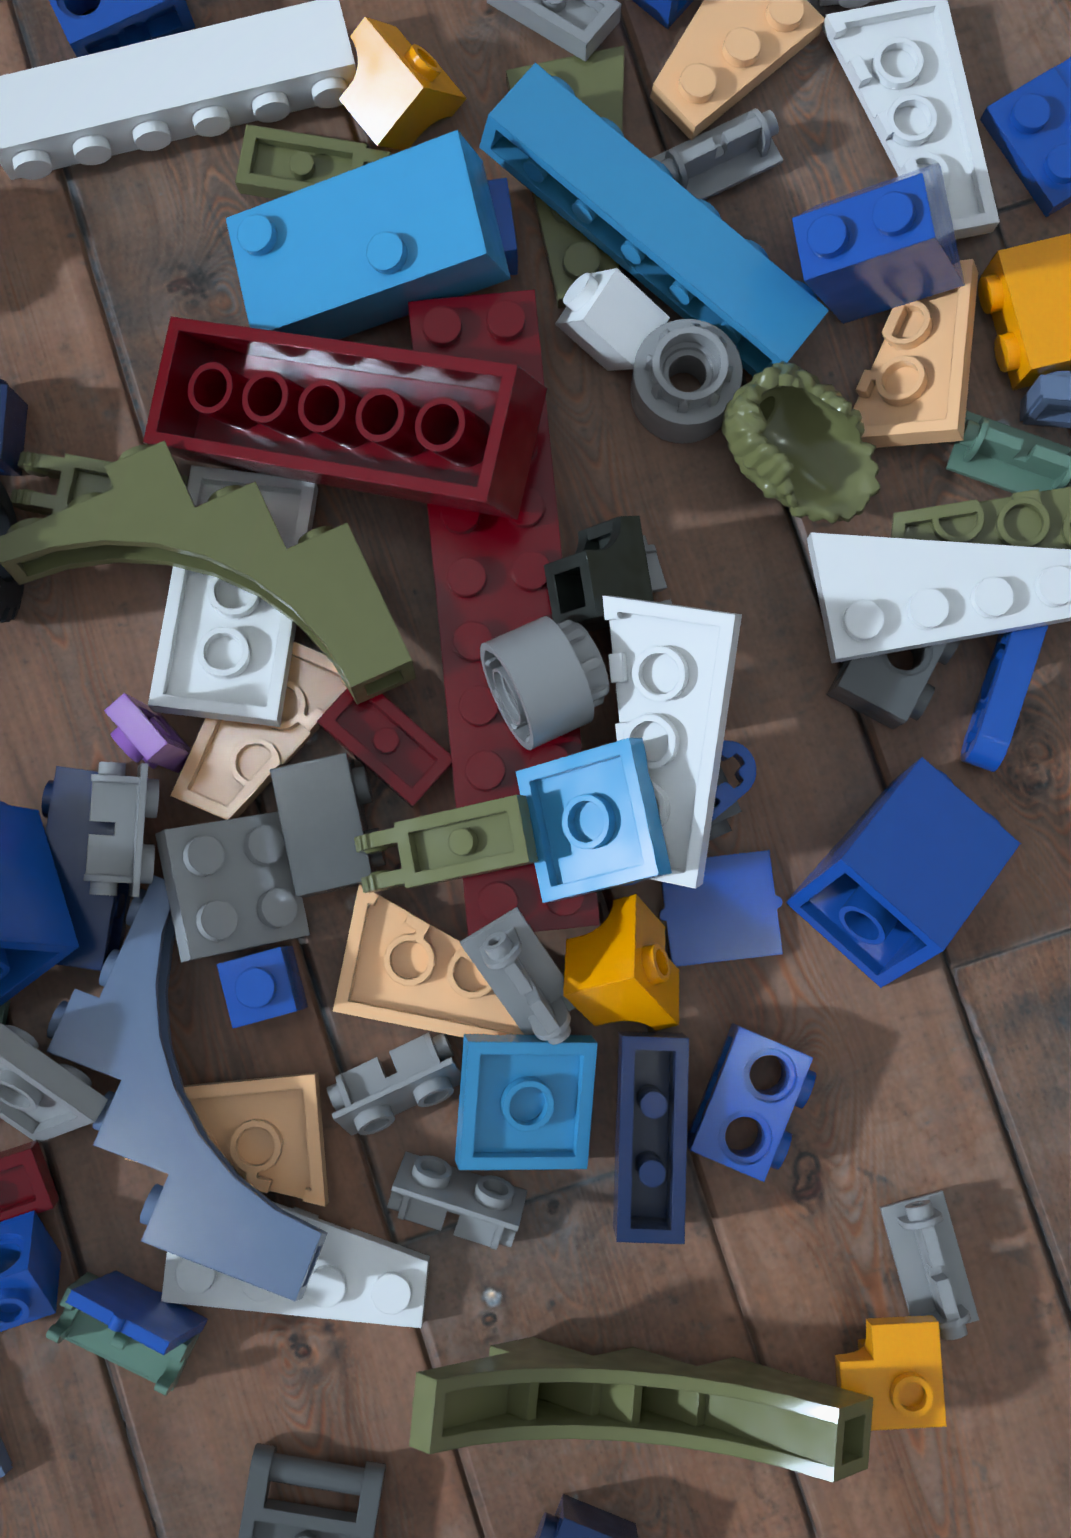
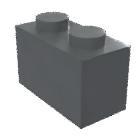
M341 753L270 769L296 897L306 898L359 886V884L362 885V877L376 872L377 867L386 865L385 851L374 854L356 852L355 837L380 831L379 828L368 830L363 805L373 803V795L365 765L355 767L354 759L347 753Z

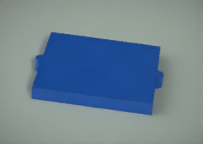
M770 850L707 857L703 884L696 889L661 882L664 909L660 910L659 918L662 921H666L670 960L676 967L783 954L777 908L782 906L783 901L781 897L775 896Z
M117 1270L72 1289L65 1302L108 1325V1328L112 1331L121 1332L162 1355L167 1354L202 1332L208 1320L181 1304L161 1301L162 1292L155 1291Z

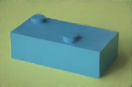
M458 130L226 218L250 328L338 340L409 315V301L461 297L511 279L483 160Z

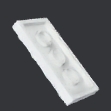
M191 465L187 488L196 506L208 502V498L221 488L230 485L245 486L256 481L286 548L298 544L300 537L312 530L318 495L316 483L261 473ZM173 566L148 706L153 712L280 727L297 624L254 594L217 577Z

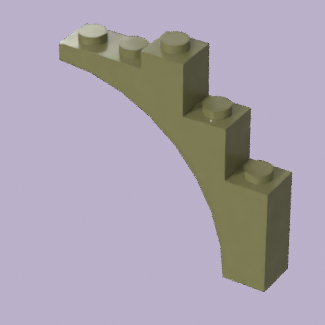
M165 440L155 445L143 444L132 447L122 453L117 461L105 465L104 468L113 489L104 493L90 492L78 496L70 502L68 508L45 518L21 520L8 529L7 534L0 536V564L19 585L68 569L112 563L168 565L214 576L254 594L292 620L309 636L333 663L357 705L416 679L412 658L348 523L336 528L321 526L312 529L300 537L298 544L286 548L256 481L245 486L230 485L221 488L208 498V502L196 506Z
M529 1337L490 1345L489 1357L416 1372L409 1447L430 1455L468 1446L520 1440L582 1439L626 1441L675 1446L730 1455L783 1467L834 1483L868 1469L873 1397L737 1357L695 1366L636 1347L593 1356L542 1339Z

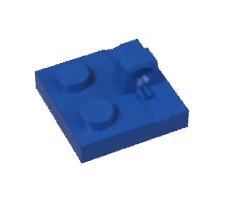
M1070 57L1063 63L1054 66L986 107L980 118V121L1045 217L1071 203Z

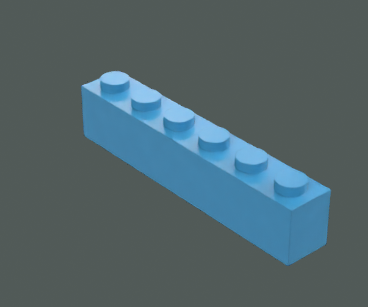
M537 63L532 65L488 114L479 146L481 150L682 318L708 322L727 334L739 352L742 368L753 377L765 368L772 367L773 363H780L781 361L787 363L828 313L829 309L817 300L815 293L809 286L788 276L769 260L766 251L759 244L743 238L721 219L718 211L710 203L693 196L673 179L672 174L664 164L656 159L648 158L624 137L620 128L613 121L598 116L575 96L572 88L564 80L551 76Z

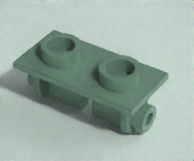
M966 411L964 440L954 443L946 470L1011 493L1039 489L1040 492L1071 487V448Z

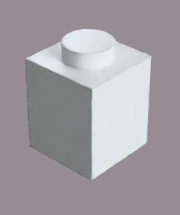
M618 268L594 273H584L576 279L563 298L566 308L555 325L607 371L633 369L637 352L645 338L656 328L667 323L670 317Z

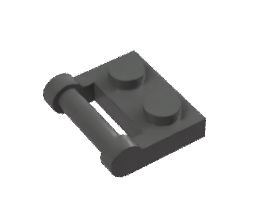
M257 1443L250 1464L238 1538H375L386 1463L366 1461L365 1467L279 1454L277 1453V1446ZM277 1482L360 1496L358 1511L355 1513L268 1499L270 1483Z

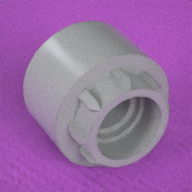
M696 319L674 320L652 331L645 338L637 352L630 387L631 404L640 423L656 437L668 442L681 444L701 441L717 432L722 427L726 404L733 399V395L740 388L742 382V362L735 344L718 327ZM677 373H689L698 379L701 387L693 392H683L676 389L669 378Z
M543 616L481 644L480 657L492 696L510 731L527 750H532L592 722L594 707L603 704L604 697L609 693L608 674L600 652L586 629L577 622L564 620L556 624L551 618Z

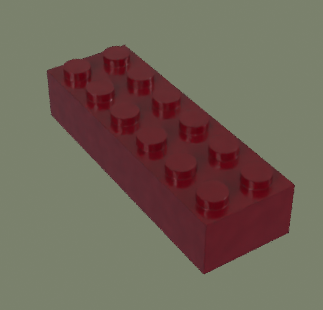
M170 316L143 443L155 445L165 440L172 455L188 461L518 520L548 388L521 367L514 364Z

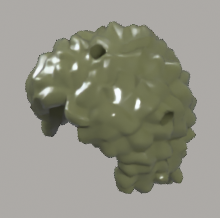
M781 361L780 363H773L772 367H767L762 372L755 374L752 381L740 387L733 395V399L726 404L722 422V433L728 441V448L734 456L735 462L740 466L741 473L763 491L765 498H775L784 506L789 507L791 516L798 518L808 516L812 522L825 519L831 524L837 521L850 522L855 515H861L864 512L870 497L879 493L881 486L875 478L879 472V466L871 459L876 446L862 441L861 436L865 429L864 423L861 422L862 416L860 411L853 409L852 402L847 401L840 391H835L832 384H821L818 377L807 370H802L801 367L794 363Z

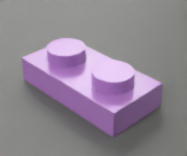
M126 693L122 694L104 710L117 725V728L110 733L111 737L133 761L138 763L143 760L145 763H149L148 766L152 769H155L158 765L177 773L183 769L191 748L159 712H153L148 705Z

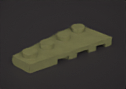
M625 45L594 51L586 62L576 56L537 63L551 76L564 80L572 88L579 100L598 116L613 121L622 131ZM532 65L506 70L508 92ZM531 191L558 309L565 308L566 305L563 303V298L576 279L584 273H594L614 268L619 269V264Z
M1071 487L1040 492L1039 489L1012 493L1010 497L980 502L975 499L896 512L892 518L891 538L1071 550Z

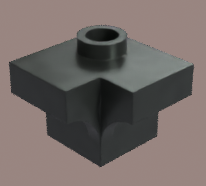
M619 516L578 531V546L575 554L544 565L552 618L556 624L564 620H571L581 624L587 632L609 627V620H605L602 596L605 595L654 602L640 516Z

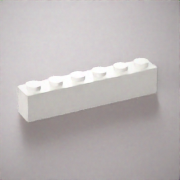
M314 0L0 76V165L11 180L18 178L35 180L48 176L52 170L76 164H102L113 155L138 149L143 151L160 150L168 146L171 141L196 135L204 137L218 136L227 132L233 126L254 121L276 122L284 119L291 112L316 106L320 108L338 107L342 105L339 98L349 87L357 71L339 0Z

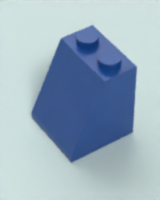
M939 163L818 204L792 218L804 282L843 324L965 286Z
M921 757L887 786L785 903L882 988L946 949L1021 843L1008 833L994 816L983 811L958 789L945 773L936 769Z
M0 801V1006H2L76 950L79 944L39 810L11 806Z

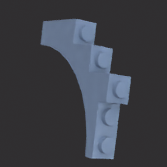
M153 875L152 884H149L147 890L140 889L139 897H134L129 906L126 924L131 927L121 950L113 949L104 962L99 977V985L104 987L100 997L74 989L69 1002L62 1001L57 1006L47 1029V1037L52 1040L46 1052L121 1080L116 1093L108 1091L104 1096L108 1101L95 1123H93V1129L99 1131L93 1145L169 1174L164 1186L160 1184L153 1186L144 1203L140 1215V1223L147 1225L141 1242L290 1300L298 1301L304 1296L328 1233L282 1210L242 1178L209 1138L185 1093L172 1047L168 1003V987L176 935L165 881L163 878Z

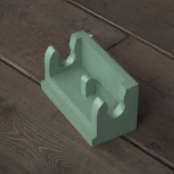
M87 1272L68 1286L59 1303L60 1306L65 1308L58 1321L47 1331V1339L58 1344L65 1339L155 1383L154 1391L165 1396L174 1390L200 1333L167 1354L162 1355L121 1332L112 1331L103 1322L65 1303L72 1289L99 1278L98 1276Z

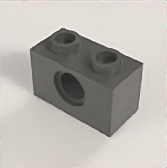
M961 641L910 649L913 655L911 670L896 668L889 661L887 654L844 661L826 695L891 729L906 723L909 717L917 721L924 713L934 694L935 687L927 682L936 664L939 662L946 665Z

